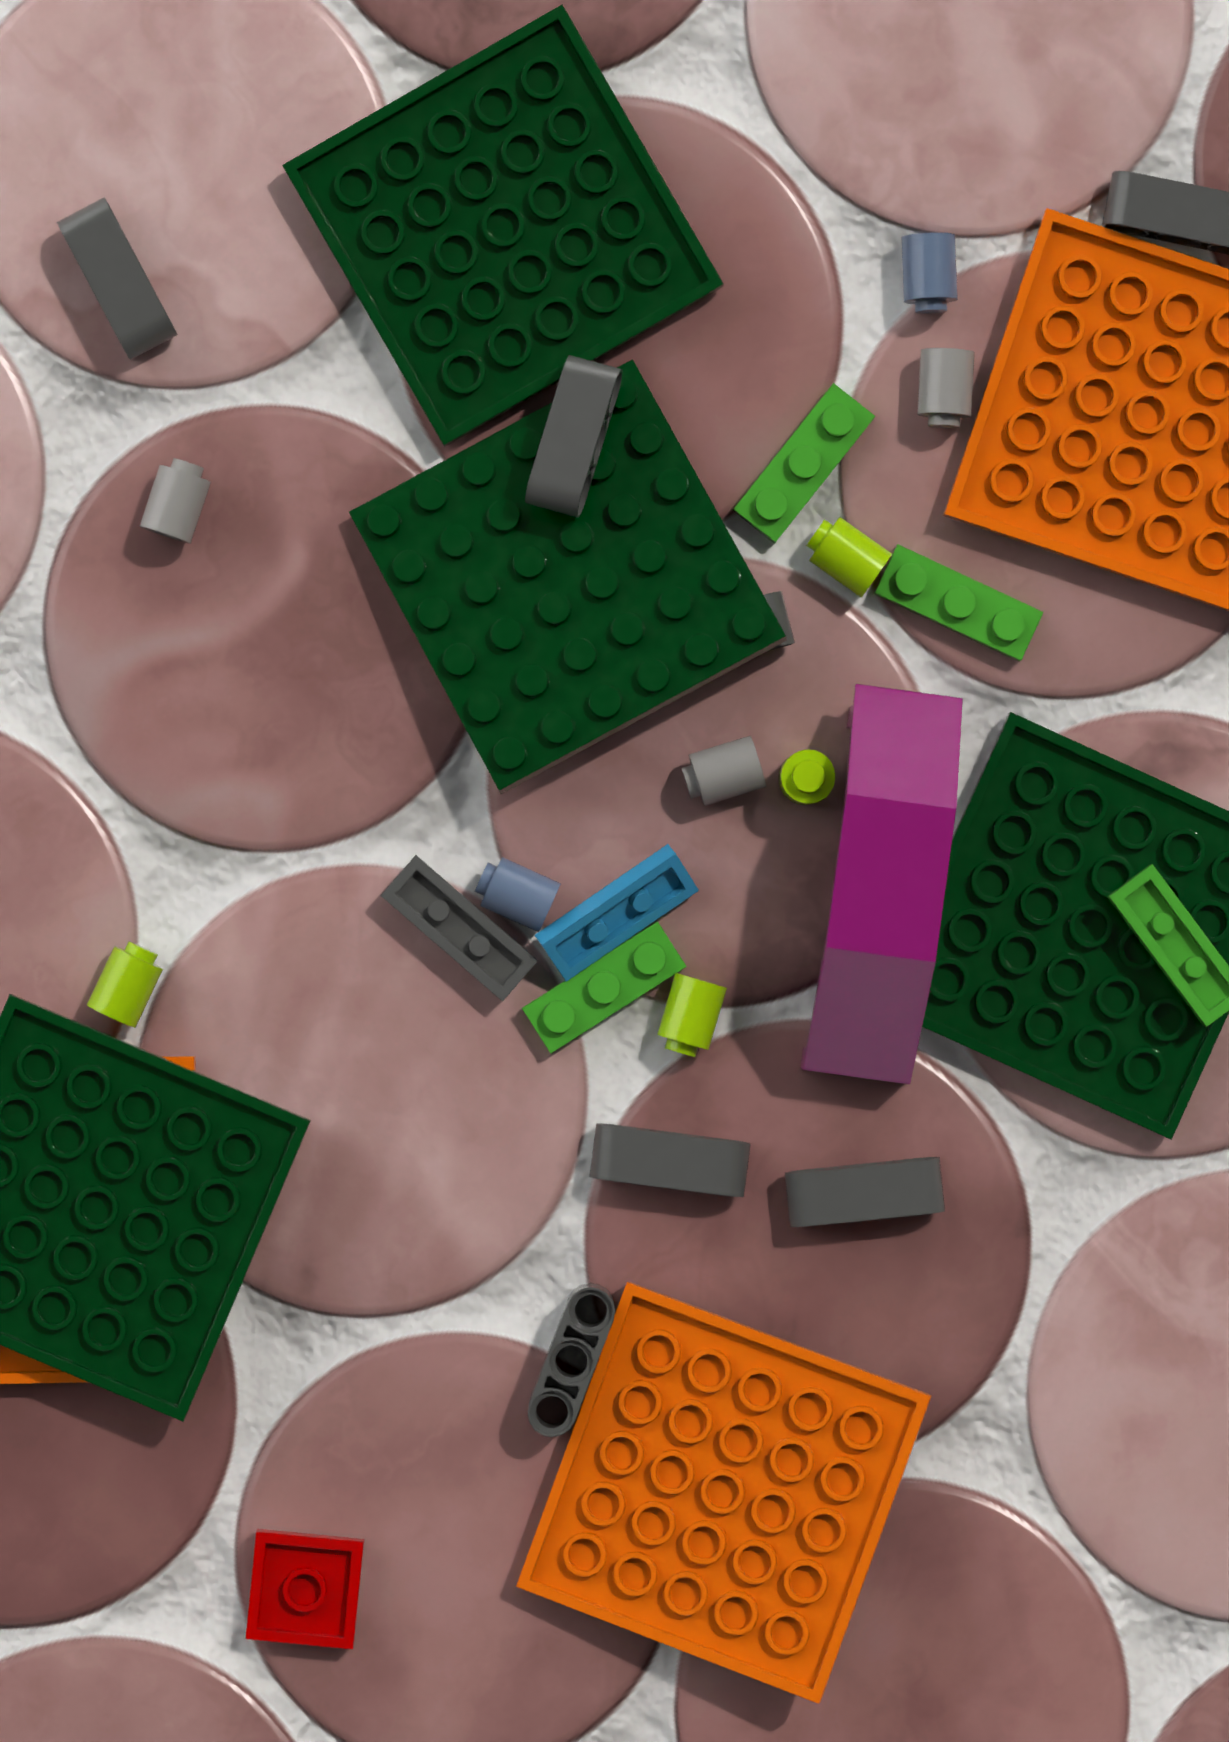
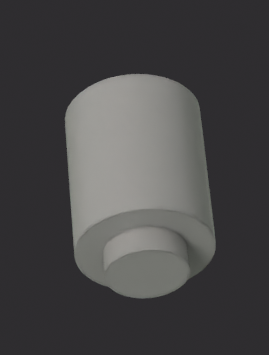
M955 348L921 349L917 415L928 417L929 427L960 428V419L971 417L975 352Z
M173 458L171 467L159 465L139 527L191 544L211 484L210 481L201 478L204 468Z
M751 736L689 754L691 765L681 768L690 798L701 796L704 806L766 787L761 764Z

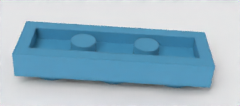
M667 844L535 934V937L564 980L568 981L691 897L699 889L676 853Z

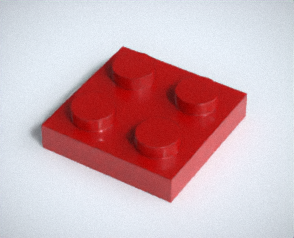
M257 1529L245 1639L353 1650L365 1539Z

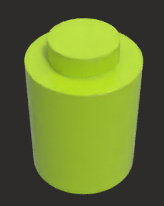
M841 517L838 518L834 525L824 519L806 545L814 551V554L809 559L811 563L861 598L892 555L888 550Z
M809 749L801 750L789 756L783 762L779 770L778 782L782 793L790 801L800 805H810L823 800L830 794L835 784V770L831 761L823 753Z
M128 941L125 950L114 946L87 1006L114 1020L136 1028L163 971V968L154 964L158 954Z
M675 973L657 1035L667 1038L665 1049L696 1057L698 1047L709 1050L727 988Z

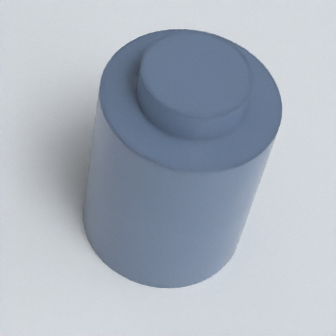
M919 233L901 237L904 303L915 304V313L919 314L947 312V303L958 300L955 234Z
M502 857L498 866L487 863L475 892L484 896L480 904L481 907L539 932L561 883Z

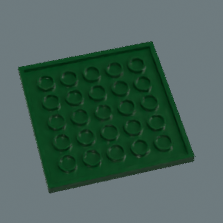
M563 4L282 165L444 447L559 382L564 364L569 355L595 361L724 286Z
M633 359L617 367L622 369L620 390L588 496L579 518L525 503L528 481L552 403L349 511L500 794L509 791L787 641V637Z
M1009 712L953 834L936 962L922 1027L1172 1140L1229 1011L1209 1026L1204 1027L1107 896L1148 865L1153 864L1229 966V811Z
M9 994L0 1015V1345L184 1422L311 1120L21 997Z

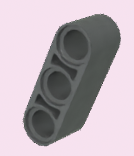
M1114 171L1111 177L1102 226L1125 234L1229 255V192L1135 172Z
M105 197L57 222L130 360L178 335Z
M572 355L568 356L530 474L525 503L573 517H580L620 390L622 369Z
M596 1123L589 1177L692 1192L744 1197L751 1143Z
M940 1157L912 1158L785 1172L790 1227L916 1216L945 1211Z
M582 1284L570 1294L531 1393L528 1405L529 1422L534 1430L543 1436H560L572 1427L612 1326L615 1315L613 1297L600 1284ZM587 1295H595L601 1298L606 1304V1313L603 1318L595 1323H586L580 1320L575 1312V1306L579 1299ZM570 1345L579 1347L587 1356L584 1368L572 1374L562 1371L556 1363L558 1352ZM555 1396L565 1402L568 1411L563 1420L551 1424L540 1419L536 1408L545 1397Z

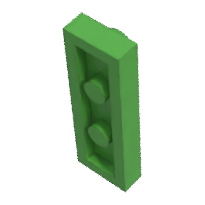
M833 383L735 506L733 511L775 544L876 416Z
M899 544L896 545L874 592L875 595L1018 662L1022 660L1044 613Z
M1153 864L1148 865L1107 896L1204 1027L1209 1026L1229 1011L1228 964Z
M657 921L568 981L558 984L522 1009L549 1052L553 1053L687 966Z

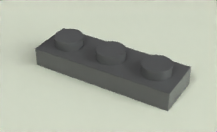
M417 855L413 857L380 895L501 1001L505 1000L538 961Z

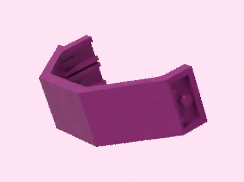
M862 684L855 685L853 705L849 707L847 729H850L845 800L828 926L806 1047H803L800 1066L802 1070L903 1084L911 1083L936 962L957 807L963 698Z

